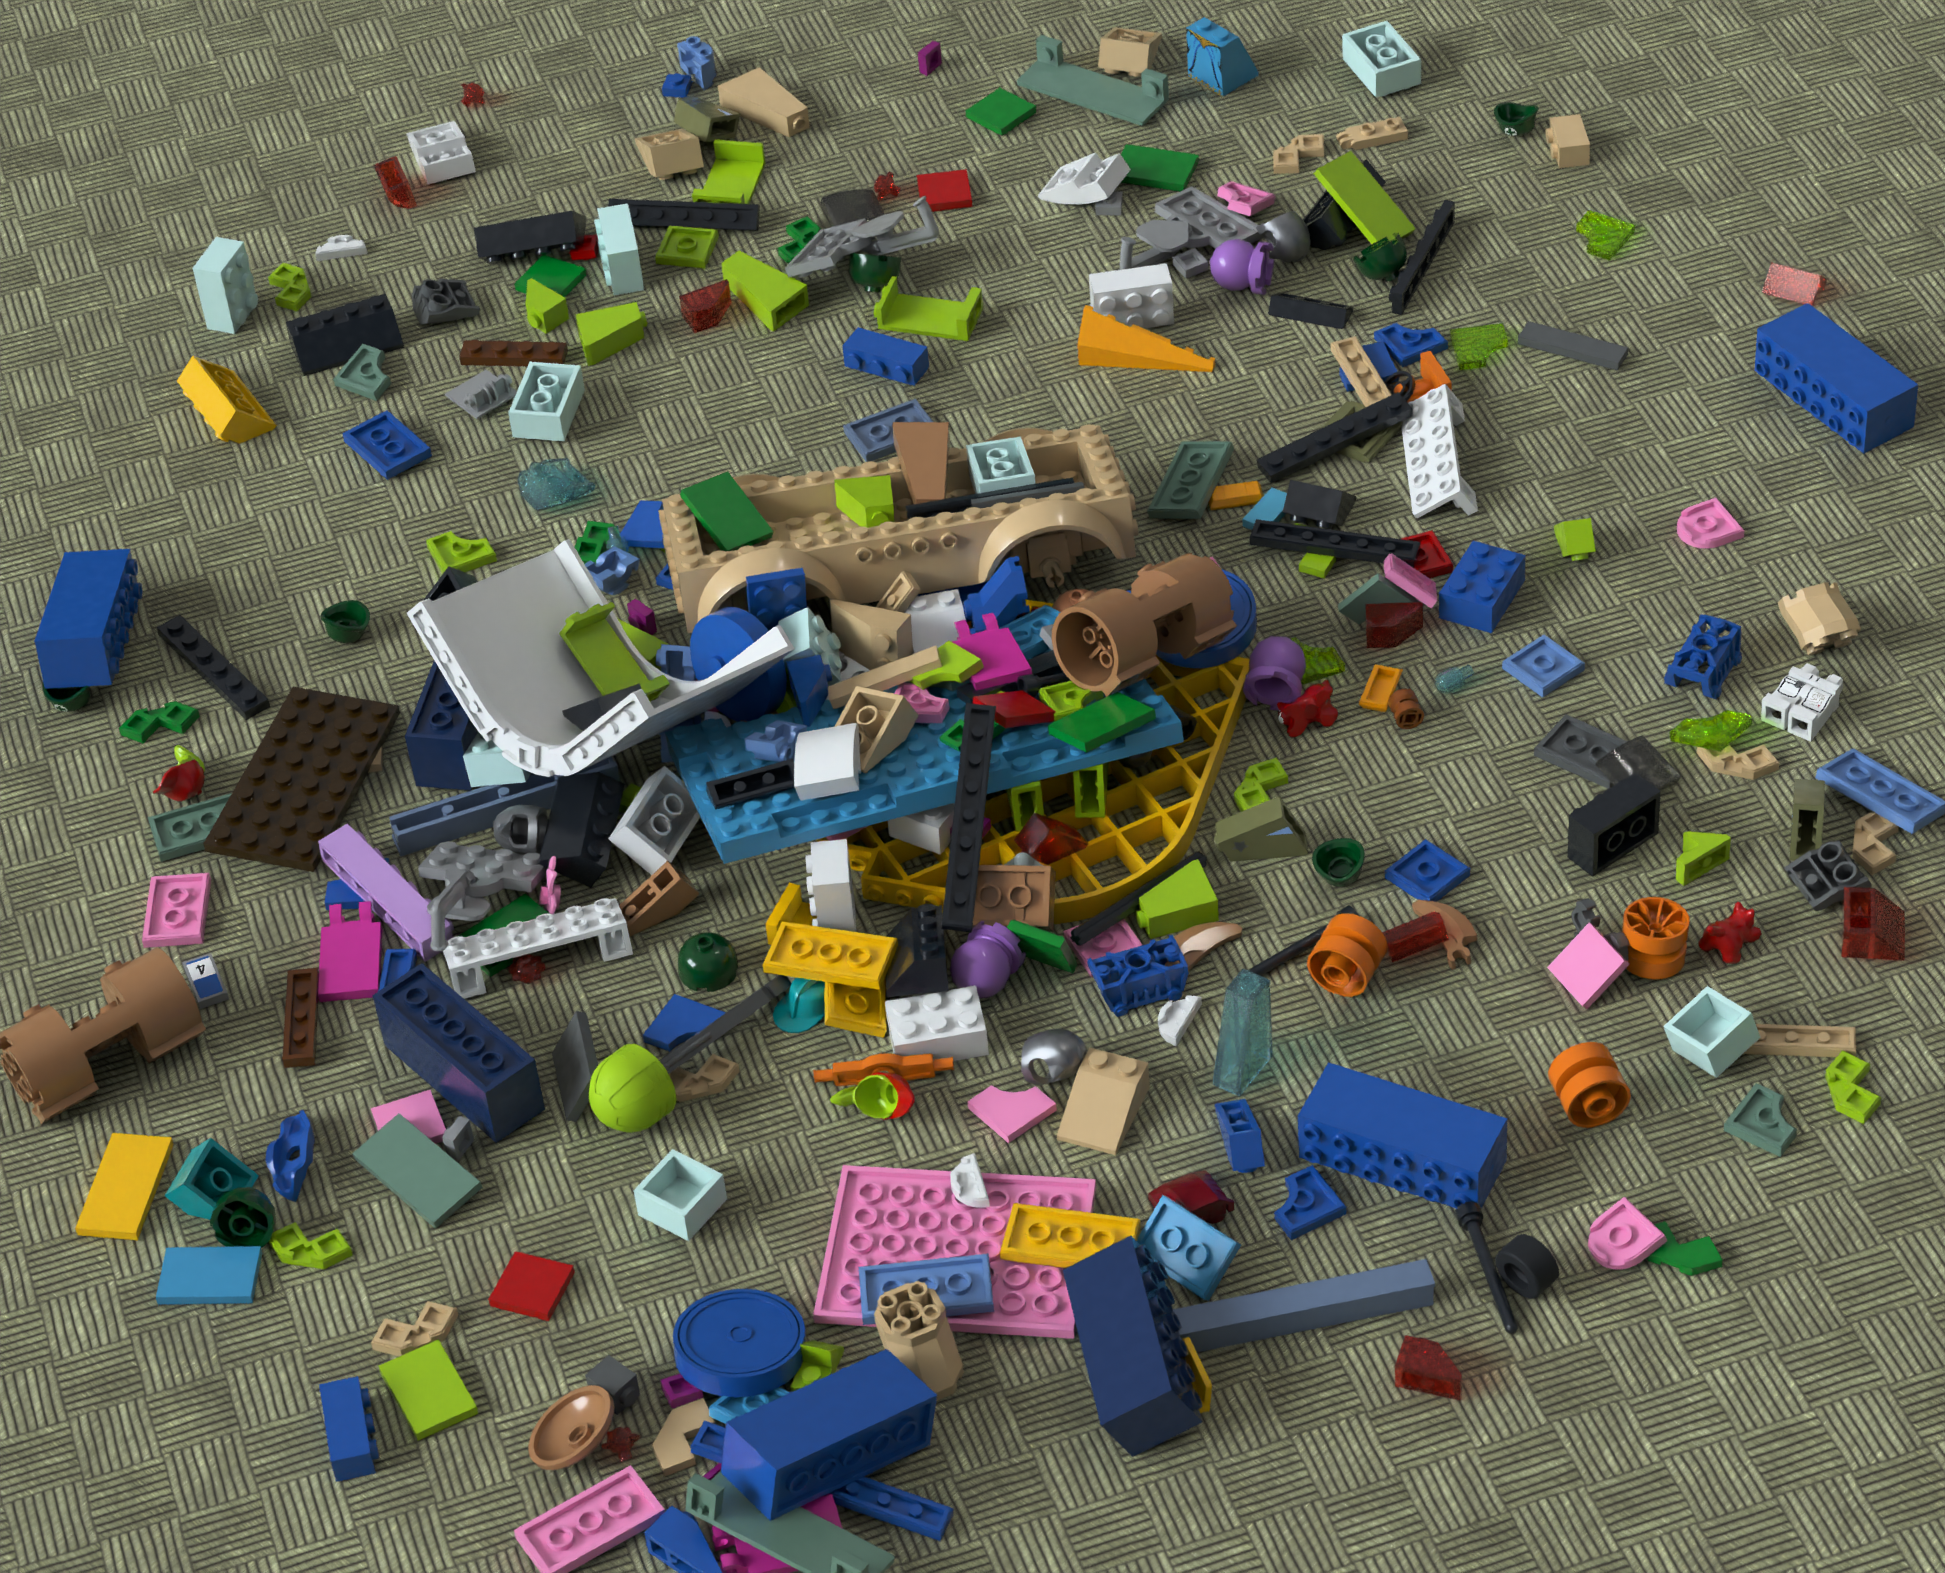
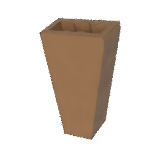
M893 422L894 446L913 504L947 499L950 447L949 422Z

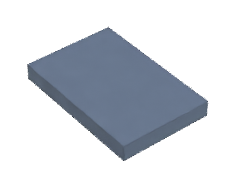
M913 399L845 424L843 429L844 434L863 459L869 462L896 452L893 438V422H933V420L919 402Z

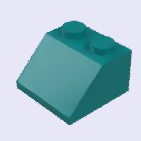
M209 1138L191 1150L166 1192L165 1197L188 1215L210 1220L215 1204L226 1192L238 1187L252 1188L259 1175L215 1140Z

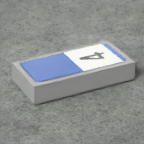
M211 953L182 962L200 1009L229 1000L228 993Z

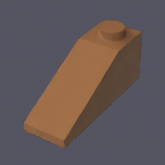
M666 861L619 905L627 923L629 937L679 914L700 894L689 878L669 861Z

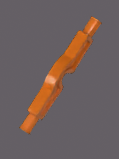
M883 1053L869 1056L863 1060L833 1063L832 1069L814 1070L813 1075L815 1083L834 1081L835 1086L858 1085L866 1076L880 1071L898 1074L905 1078L906 1081L933 1078L935 1077V1071L954 1070L953 1057L934 1059L933 1054L900 1056Z

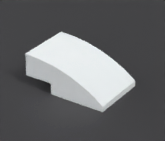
M455 121L407 133L413 154L427 184L476 172L472 153L468 149L465 137Z
M1095 152L1060 167L1038 194L1040 200L1060 204L1098 202L1109 198L1131 169L1120 153L1101 160Z
M858 723L806 731L798 734L794 760V787L800 801L859 791L861 764Z

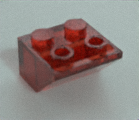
M1844 887L1841 957L1905 961V911L1876 888Z

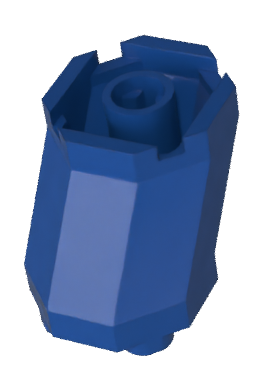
M1019 556L1007 558L979 593L969 594L967 600L963 601L966 622L971 621L972 624L971 634L986 630L982 615L993 612L1000 628L1016 620L1018 617L1030 613L1029 605L1026 606L1025 599H1028L1022 566L1019 565Z

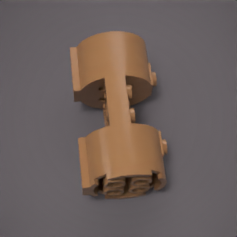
M1186 553L1166 563L1162 561L1154 566L1149 563L1137 572L1139 577L1131 584V593L1117 588L1108 590L1104 588L1095 593L1093 590L1086 592L1079 598V603L1064 609L1054 621L1052 646L1058 664L1074 684L1085 690H1102L1107 697L1147 678L1160 664L1156 658L1157 650L1168 654L1180 653L1184 659H1187L1222 642L1237 626L1232 620L1234 610H1231L1230 595L1233 594V591L1222 569L1207 556L1201 558L1192 555V553Z
M156 947L132 961L129 960L122 964L118 960L104 968L105 974L101 977L100 982L108 1005L99 1010L100 1013L95 1015L96 1018L91 1020L89 1016H86L75 1022L70 1029L65 1020L50 1004L43 1008L38 1004L23 1013L25 1018L0 1032V1049L3 1052L0 1063L24 1103L32 1102L35 1106L31 1110L41 1124L97 1093L99 1088L95 1083L93 1072L87 1060L92 1056L127 1038L150 1064L205 1032L206 1028L202 1023L199 1008L188 984L176 965L162 949Z

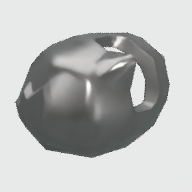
M1295 211L1282 214L1266 224L1262 223L1256 227L1259 235L1273 245L1274 249L1269 253L1270 259H1280L1283 262L1294 261L1297 263L1307 255L1310 249L1311 239L1309 230L1303 219Z
M515 805L503 810L493 821L495 840L504 849L512 850L514 853L540 854L549 818L546 809L533 805Z
M1058 1028L1029 1036L1022 1048L1021 1071L1025 1081L1033 1085H1044L1069 1078L1076 1074L1086 1054L1085 1044L1080 1037L1069 1030ZM1042 1058L1048 1065L1050 1072L1046 1077H1040L1035 1072L1033 1064L1035 1060Z

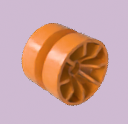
M1646 897L1632 902L1626 908L1622 932L1630 944L1628 947L1629 965L1626 968L1629 972L1646 979H1665L1681 971L1685 964L1690 919L1687 911L1680 904L1666 898Z
M1348 913L1336 915L1330 920L1320 940H1318L1307 959L1308 971L1312 978L1327 991L1344 997L1357 996L1366 989L1375 970L1383 960L1388 948L1386 938L1375 924L1361 916Z
M1584 1042L1571 1046L1561 1052L1549 1067V1081L1560 1099L1570 1122L1578 1127L1591 1128L1606 1124L1617 1118L1630 1102V1090L1621 1072L1618 1070V1066L1609 1049L1601 1043Z

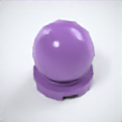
M1232 239L1223 242L1214 250L1210 259V270L1215 282L1222 288L1231 291L1244 290L1250 286L1253 294L1265 295L1266 289L1263 288L1265 285H1270L1273 275L1274 259H1269V251H1273V245L1268 242H1259L1255 248L1250 242L1242 239Z
M1270 636L1257 643L1249 658V672L1246 674L1243 692L1249 701L1255 705L1259 701L1263 704L1271 705L1270 710H1279L1277 707L1278 702L1291 703L1300 697L1302 690L1301 680L1306 669L1305 656L1300 646L1284 636Z
M980 921L974 926L972 933H969L967 942L955 950L951 959L950 973L955 986L963 988L975 985L979 999L989 998L997 994L1005 987L1010 974L1015 973L1025 961L1026 953H1021L1018 947L1020 939L1000 923L995 922L993 926L984 925V921Z

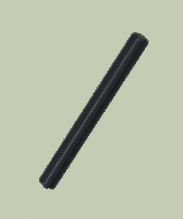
M1200 851L1191 854L1073 929L1070 937L1072 942H1075L1077 946H1082L1140 909L1139 897L1191 861L1199 859L1202 868L1206 867L1207 857Z

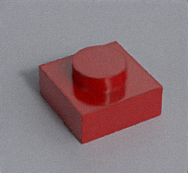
M597 234L585 235L583 244L575 245L576 249L570 250L569 253L572 261L597 258L599 250Z

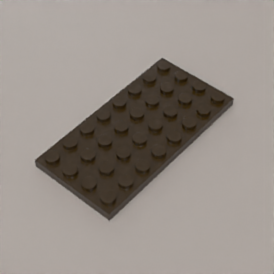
M292 687L203 843L205 852L314 872L321 860L318 841L338 829L368 774L378 751L383 746L400 714L399 705Z

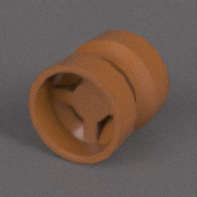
M1399 689L1390 696L1388 705L1394 714L1398 727L1412 729L1422 723L1424 712L1420 704H1418V698L1413 690Z

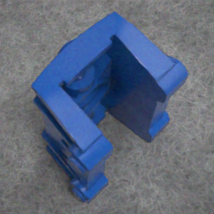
M1700 614L1699 621L1692 626L1691 634L1681 650L1675 653L1674 661L1671 665H1668L1667 673L1664 677L1665 684L1678 687L1682 678L1698 683L1701 682L1703 695L1717 700L1722 692L1721 685L1734 665L1737 666L1742 661V653L1740 652L1741 626L1721 618ZM1708 624L1710 629L1706 631V625ZM1725 630L1730 632L1727 636L1719 637V634ZM1702 645L1711 647L1709 650H1701ZM1707 661L1708 669L1704 674L1699 673L1698 667Z
M1169 935V938L1160 941L1152 939L1149 944L1118 953L1107 952L1106 956L1097 959H1087L1088 967L1106 1004L1117 1017L1126 1015L1129 1009L1168 998L1169 1001L1180 999L1189 974L1188 965L1173 935ZM1167 961H1169V962L1179 961V964L1172 965V966H1169V967H1168V966H1165V963H1166Z

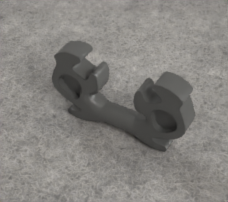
M1590 898L1577 901L1576 907L1572 911V921L1577 929V932H1574L1575 937L1588 923L1595 927H1598L1600 924V915L1595 916L1592 910L1597 905ZM1612 932L1604 935L1628 961V947L1630 944L1623 932Z

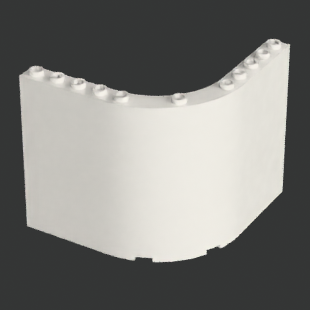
M569 539L563 541L552 551L434 601H431L429 598L423 600L407 612L408 617L464 711L487 742L492 740L503 750L502 756L514 765L528 772L546 777L553 775L569 776L724 703L795 649L783 628L777 625L712 676L699 681L679 680L663 673L640 654L625 633L613 611H611L606 617L607 622L648 680L664 675L670 684L658 699L651 702L642 689L631 693L586 730L582 731L565 718L562 711L602 697V694L559 633L566 625L565 620L573 613L580 612L582 614L596 604L603 606L608 604Z

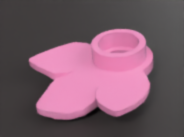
M552 856L546 871V887L541 886L539 895L540 904H543L545 911H549L550 914H554L556 908H559L561 895L560 885L554 884L557 872L554 871L556 856Z

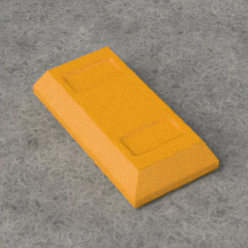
M1258 481L1216 486L1208 503L1210 510L1254 505L1263 497V492Z
M1375 664L1360 698L1359 705L1365 709L1385 712L1389 706L1388 700L1397 687L1403 669Z

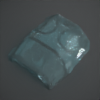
M568 458L533 462L530 464L529 469L519 472L517 480L522 497L535 510L569 502L582 495H588L595 489V484L589 482L570 463Z

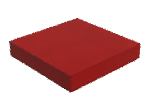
M967 169L916 175L919 197L926 196V201L932 212L972 207Z
M1433 530L1401 538L1403 540L1420 542V552L1414 569L1429 579L1453 572V563Z
M1023 690L973 697V704L996 706L994 721L1004 728L1055 721V710Z
M515 1251L488 1299L491 1307L549 1321L575 1274L574 1266Z

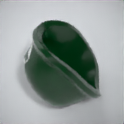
M1505 102L1495 106L1494 116L1499 122L1502 132L1510 136H1522L1534 129L1539 107L1537 105Z
M347 600L326 608L321 613L320 619L324 622L326 632L331 639L347 644L356 642L363 636L370 621V612L363 603L356 600Z
M42 683L46 699L58 710L65 712L77 711L89 702L91 686L45 689L44 683Z
M1337 838L1324 842L1312 854L1313 866L1317 873L1328 884L1335 887L1349 886L1357 881L1365 860V852L1361 843L1349 838Z

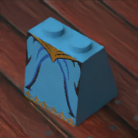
M1205 17L1186 27L1189 78L1223 97L1258 76V70L1238 36Z

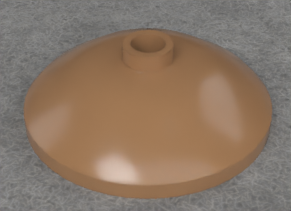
M590 1385L575 1389L557 1400L543 1414L533 1429L528 1446L531 1460L542 1469L558 1470L570 1467L590 1455L602 1442L611 1426L614 1415V1401L611 1395L600 1386Z

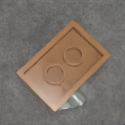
M1024 852L1018 853L1004 865H979L972 929L980 921H984V925L993 926L996 922L1007 927L1010 920L1014 919L1048 932H1054L1056 871L1051 866H1043Z

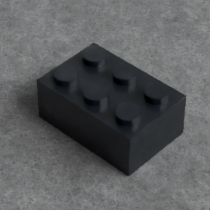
M1634 772L1627 778L1619 780L1604 793L1596 795L1587 804L1576 808L1569 815L1567 858L1593 877L1659 833L1661 791Z

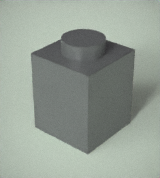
M610 1355L606 1356L585 1375L587 1386H600L611 1395L614 1401V1414L616 1415L626 1407L633 1405L640 1396L637 1375Z

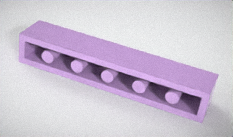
M346 824L318 841L322 861L365 902L371 901L372 910L411 949H416L417 955L424 962L442 952L434 951L430 946L432 942L431 915L427 912V905L431 900L429 898L424 899L419 894L416 886L411 881L407 882L401 876L400 871L395 865H389L384 860L379 849L372 848L360 831L356 832ZM445 918V939L448 941L453 938L452 931L454 927L451 920Z

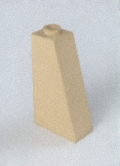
M760 67L718 86L720 106L740 113L741 117L787 137L810 128L808 107Z

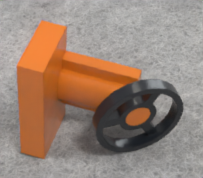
M1431 351L1420 353V374L1423 379L1415 381L1414 377L1408 372L1398 371L1390 375L1384 382L1392 395L1399 392L1407 403L1420 398L1430 390L1436 389L1443 384H1446L1452 391L1451 380ZM1408 376L1404 382H1397L1394 386L1390 385L1396 378Z

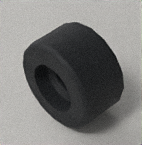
M1527 1234L1517 1235L1495 1257L1496 1267L1505 1283L1513 1291L1528 1299L1539 1297L1559 1277V1267L1550 1250L1542 1242Z

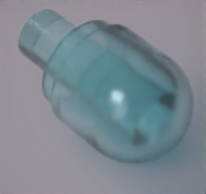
M609 527L610 540L606 541L607 550L615 546L630 554L628 541L625 537H621L619 527Z
M1469 664L1460 669L1457 666L1450 667L1436 676L1435 687L1441 693H1452L1465 684V679L1474 675V671Z

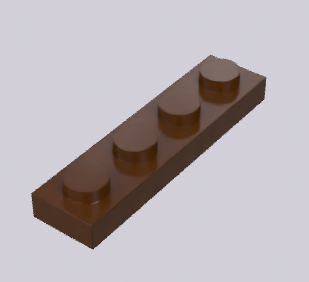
M464 340L459 359L461 365L528 367L529 362L564 364L568 348L567 343Z
M318 968L288 970L282 1057L284 1068L315 1065L319 1000Z

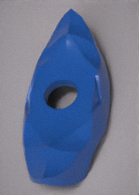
M304 1109L299 1111L300 1114L286 1118L281 1122L279 1138L270 1142L266 1150V1164L274 1180L273 1187L283 1197L296 1202L302 1183L306 1178L307 1168L313 1161L315 1144L313 1127ZM300 1149V1156L295 1160L289 1161L292 1153Z

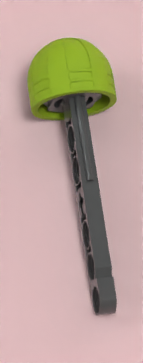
M778 975L660 1060L647 1049L636 1044H626L608 1056L596 1067L590 1081L589 1102L597 1118L609 1128L632 1133L651 1127L672 1112L676 1105V1092L669 1073L788 989L791 985L788 977Z

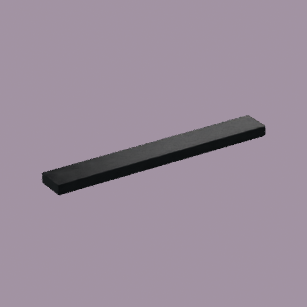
M966 703L941 925V929L972 933L996 706Z

